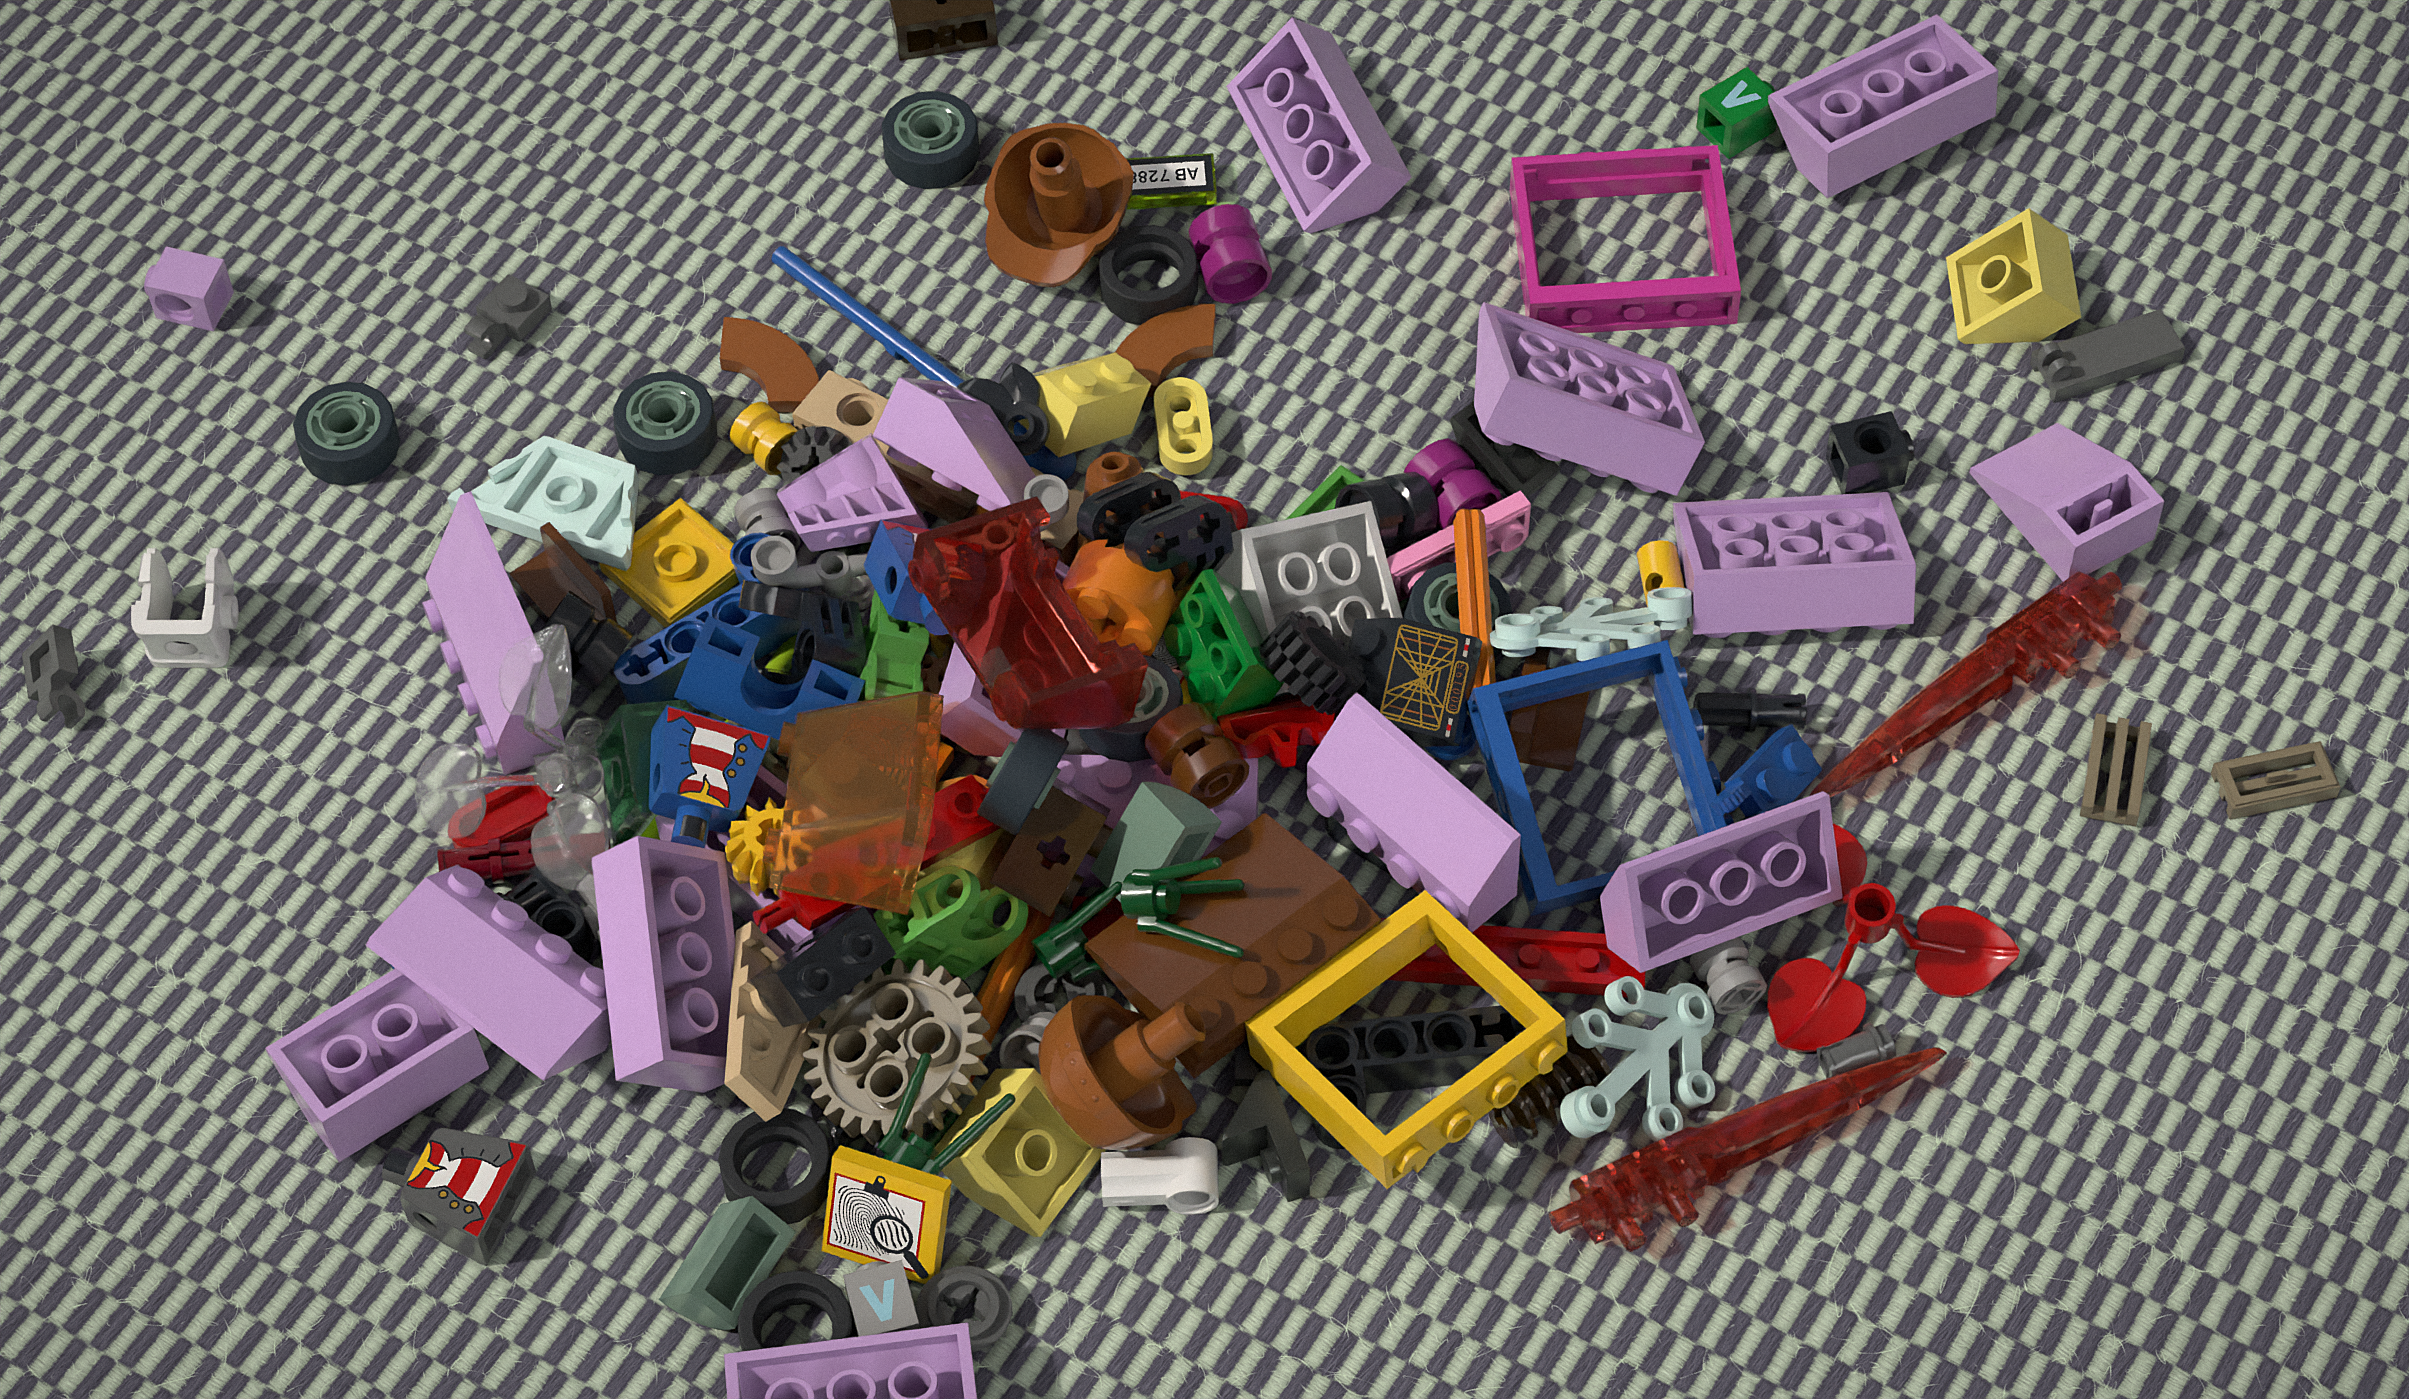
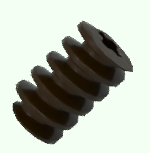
M1573 1034L1567 1036L1568 1052L1552 1063V1071L1546 1074L1539 1073L1519 1089V1092L1509 1104L1502 1108H1493L1488 1112L1496 1132L1506 1144L1512 1148H1517L1518 1142L1515 1134V1129L1520 1128L1529 1139L1536 1138L1538 1130L1535 1119L1538 1117L1548 1128L1553 1129L1557 1127L1558 1119L1555 1108L1561 1107L1565 1096L1585 1086L1597 1087L1612 1072L1607 1061L1596 1047H1582L1577 1043Z

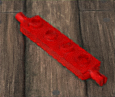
M970 774L781 874L777 885L780 899L753 912V918L757 927L761 925L760 931L763 934H767L770 930L793 919L796 923L810 931L1000 829L999 826L977 814V810L990 788H986Z

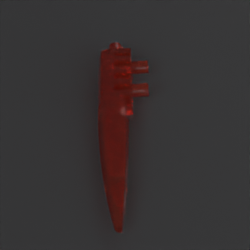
M2078 571L1987 634L1985 642L1939 674L1879 724L1811 791L1809 796L1824 791L1831 798L1891 766L1940 736L1994 699L1996 702L2012 691L2013 674L2028 684L2036 678V668L2042 665L2047 670L2053 667L2066 679L2071 678L2076 674L2081 665V662L2071 654L2076 651L2077 640L2081 637L2088 642L2094 639L2106 650L2114 648L2121 639V633L2111 626L2115 607L2113 595L2122 590V583L2119 577L2113 572H2108L2096 580Z
M1933 1047L1873 1063L1782 1093L1699 1128H1684L1572 1180L1569 1185L1571 1203L1549 1212L1550 1222L1558 1234L1582 1225L1595 1245L1606 1240V1232L1612 1230L1626 1251H1636L1646 1243L1647 1238L1634 1218H1638L1642 1224L1653 1220V1210L1663 1205L1670 1212L1679 1227L1691 1225L1699 1217V1212L1686 1194L1689 1193L1694 1200L1704 1196L1705 1185L1716 1186L1734 1177L1735 1172L1765 1159L1847 1117L1932 1066L1944 1057L1947 1052L1939 1047Z

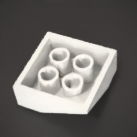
M1371 501L1241 529L1231 533L1234 551L1217 573L1239 590L1263 640L1291 611L1295 613L1300 611L1304 613L1306 618L1308 616L1315 618L1320 627L1325 625L1331 630L1330 634L1335 639L1339 637L1345 643L1343 646L1345 650L1349 648L1355 619L1403 618ZM1285 682L1275 697L1290 694L1287 690L1289 686Z

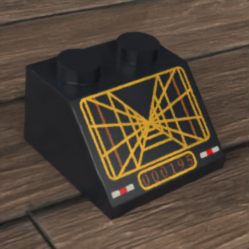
M1400 617L1355 619L1348 651H1352L1356 656L1354 661L1362 665L1364 669L1362 673L1366 675V680L1354 694L1358 693L1419 747L1460 746L1468 712L1467 702L1471 695L1483 642L1477 637ZM1345 704L1335 713L1334 721L1338 717L1339 713L1341 712Z

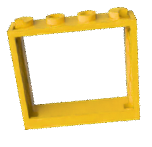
M1426 890L1245 1022L1250 1055L1265 1070L1268 1069L1272 1077L1386 1189L1390 1188L1412 1170L1418 1173L1425 1166L1430 1156L1447 1143H1455L1463 1139L1470 1132L1476 1121L1493 1108H1502L1509 1104L1522 1086L1539 1073L1546 1074L1552 1071V1063L1568 1052L1565 1019ZM1436 944L1526 1029L1387 1135H1384L1295 1047L1309 1038L1311 1033L1319 1026L1328 1024Z

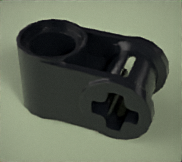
M537 863L530 868V876L506 894L496 893L504 900L521 906L527 912L528 918L549 934L557 936L568 934L561 938L571 945L572 951L587 962L591 959L593 942L583 911L561 889L553 876L542 865Z

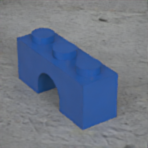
M708 616L692 649L674 697L691 704L700 711L714 713L743 725L745 728L771 735L772 738L794 746L804 754L824 759L835 746L839 745L865 680L813 659L806 676L801 681L790 685L773 683L760 674L754 662V653L760 637Z

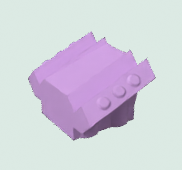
M872 433L778 490L776 495L788 512V516L799 536L811 552L872 542L880 520L923 528L929 527L917 503L894 470L876 439L872 437Z

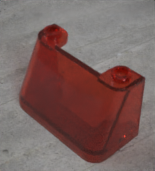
M1037 496L917 534L913 550V560H910L908 563L910 581L917 592L924 593L989 694L993 711L999 720L1006 721L1014 729H1110L1130 722L1149 664L1135 643L1120 647L1115 639L1100 643L1055 575L1059 554L1054 547L1047 550L1044 549L1040 527L1049 524L1050 515Z

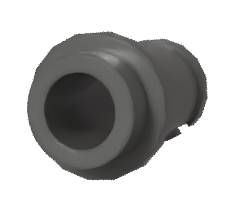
M1867 1023L1863 1025V1032L1828 1046L1817 1048L1820 1066L1830 1083H1834L1842 1077L1875 1064L1883 1068L1888 1065V1059L1896 1056L1893 1039L1884 1024L1874 1027L1873 1024Z

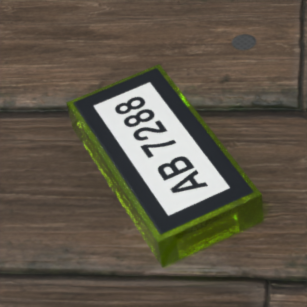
M1213 153L1126 158L1134 173L1133 191L1127 210L1217 204Z

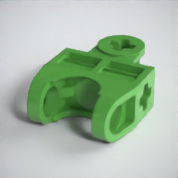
M875 590L868 625L863 626L866 660L860 679L865 680V683L853 710V717L855 721L865 722L868 717L897 723L900 730L911 732L916 723L922 701L923 679L920 677L921 661L929 644V631H927L925 624L899 620L888 615Z
M958 866L942 867L911 885L873 914L878 927L897 953L880 967L887 975H891L896 959H901L909 970L912 971L920 959L924 960L932 971L941 965L950 975L965 980L998 956L1022 933L1028 918L1027 903L999 887H994L990 890L985 889L980 892V883L972 872ZM957 879H961L963 884L960 898L951 897L946 893L951 883ZM1009 899L1012 907L1010 917L1004 925L996 928L993 923V912Z

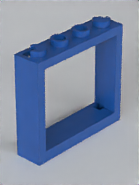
M1668 640L1473 688L1467 702L1468 711L1500 817L1521 834L1518 876L1530 916L1600 899L1602 892L1615 871L1557 886L1504 712L1648 676L1698 836L1734 824L1733 818L1729 813L1717 816L1710 806L1712 801L1716 799L1717 794L1721 793L1719 772L1712 760L1706 761L1700 743V741L1704 740L1705 736L1703 722L1696 708L1689 709L1683 690L1688 686L1685 667H1680L1677 656L1673 657Z

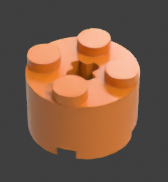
M1095 540L1079 549L1052 603L1051 618L1048 622V628L1055 637L1067 641L1074 648L1080 646L1087 652L1086 656L1092 658L1094 664L1109 656L1127 653L1151 656L1178 602V592L1175 594L1172 588L1175 578L1170 569L1160 572L1149 571L1133 563L1126 556L1124 545L1122 549L1105 547L1108 540Z

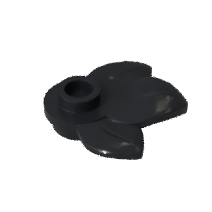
M1012 362L1004 370L999 383L990 379L974 378L966 380L957 386L961 391L990 406L1022 456L1034 454L1045 445L1050 433V423L1046 413L1039 407V383L1035 376L1026 368ZM1028 419V431L1022 436H1015V424L1019 420Z

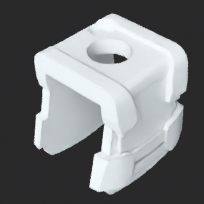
M147 548V553L141 556L138 586L142 587L141 601H136L135 605H131V625L136 636L142 639L146 655L153 666L159 668H219L228 662L230 649L229 629L237 627L239 610L237 598L234 596L233 575L225 555L219 548H210L209 554L206 555V591L202 620H170L174 597L172 594V579L165 559L156 548ZM176 641L186 642V643H190V644H180V643H176Z

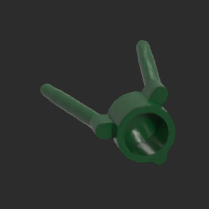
M1220 858L1200 859L1156 869H1134L1132 873L1126 875L1121 888V906L1124 915L1128 919H1138L1137 927L1139 932H1158L1235 958H1241L1244 955L1243 949L1239 946L1163 921L1169 914L1173 915L1178 911L1181 894L1240 891L1244 888L1245 884L1241 879L1179 882L1173 879L1218 869L1222 866Z
M1117 881L1109 888L1103 884L1059 924L1031 941L1041 963L1055 980L1068 973L1072 981L1076 983L1088 974L1102 969L1094 959L1085 960L1084 955L1088 953L1085 949V944L1088 942V939L1080 927L1121 893L1122 882Z
M925 1052L920 1056L914 1073H912L891 1127L877 1148L885 1154L883 1159L938 1176L945 1166L1000 1118L1015 1103L1016 1098L1011 1093L1006 1094L938 1156V1151L935 1147L959 1117L958 1114L950 1110L942 1118L944 1123L942 1130L934 1127L925 1139L909 1132L903 1140L901 1135L932 1061L931 1055Z

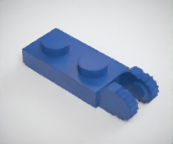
M1790 724L1775 732L1724 783L1726 788L1712 801L1710 806L1717 816L1730 813L1739 807L1745 815L1743 820L1791 803L1822 771V768L1814 758L1810 747L1802 740L1794 726Z

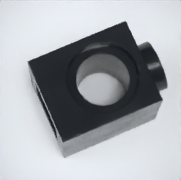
M1892 411L1831 425L1826 460L1841 494L1872 493L1905 485L1909 462L1914 460V446L1907 430H1900Z

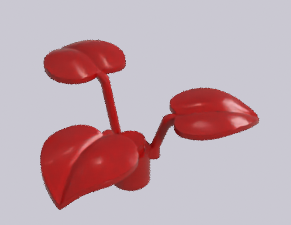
M1833 824L1843 898L1831 903L1836 907L1848 905L1845 915V927L1849 933L1848 941L1833 973L1825 963L1813 958H1800L1790 961L1776 972L1767 993V1008L1776 1043L1790 1051L1817 1052L1819 1047H1825L1850 1037L1863 1020L1866 1010V995L1859 985L1842 979V977L1846 973L1860 942L1867 944L1879 942L1888 935L1890 929H1895L1907 948L1919 951L1914 967L1920 981L1933 992L1951 998L1971 996L1986 988L2017 960L2020 949L2011 937L1995 923L1971 910L1950 905L1936 906L1924 911L1917 921L1916 932L1918 939L1914 938L1903 923V915L1895 913L1896 903L1892 893L1880 884L1866 883L1861 885L1867 869V857L1864 848L1850 832Z

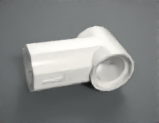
M1187 1137L1171 1141L1165 1146L1164 1150L1101 1152L1103 1207L1166 1204L1167 1208L1171 1211L1185 1215L1203 1214L1212 1211L1219 1203L1216 1145L1203 1138Z

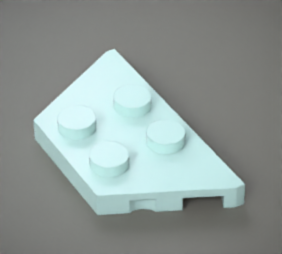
M544 435L523 448L518 456L505 459L489 469L490 480L471 491L486 524L543 543L540 527L550 522L580 556L627 571L631 566L639 477L633 464ZM461 488L453 491L447 498L452 512L460 495L464 494Z

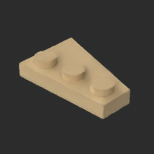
M750 921L736 930L724 1084L766 1122L782 1112L803 1064V1052L808 1051L812 1043V1039L807 1034L808 1030L818 1028L822 1017L818 1014L809 1022L784 1028L781 1026L750 979L785 952Z

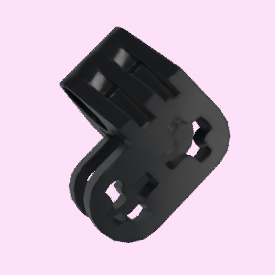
M1153 472L1140 473L1093 493L1084 500L1077 513L1079 533L1090 541L1108 540L1105 547H1115L1124 543L1126 556L1133 563L1153 572L1170 569L1175 578L1172 584L1174 592L1194 584L1204 570L1213 569L1217 572L1234 551L1227 510L1221 504L1200 495L1189 496L1181 500L1178 486L1173 481ZM1152 491L1156 492L1155 497H1152ZM1149 503V504H1148V505H1149V509H1145V508L1141 507V506H1143V505ZM1109 510L1115 514L1107 517L1106 511ZM1200 515H1204V520L1200 521ZM1103 523L1104 528L1100 529L1099 524Z
M743 580L739 608L802 621V625L797 633L791 663L792 672L756 666L763 677L781 685L797 683L806 676L814 659L860 678L866 660V643L858 602L817 592Z

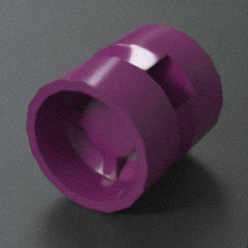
M1224 204L1212 207L1195 218L1189 228V240L1196 252L1197 261L1200 263V272L1207 292L1213 300L1220 303L1235 304L1247 301L1264 291L1272 280V269L1265 249L1259 242L1260 235L1253 215L1247 208L1241 205Z
M1449 438L1437 440L1427 445L1412 458L1404 472H1417L1424 476L1432 486L1437 499V527L1440 531L1453 525L1456 513L1460 509L1483 510L1502 500V495L1482 471L1475 469L1473 460L1455 440Z

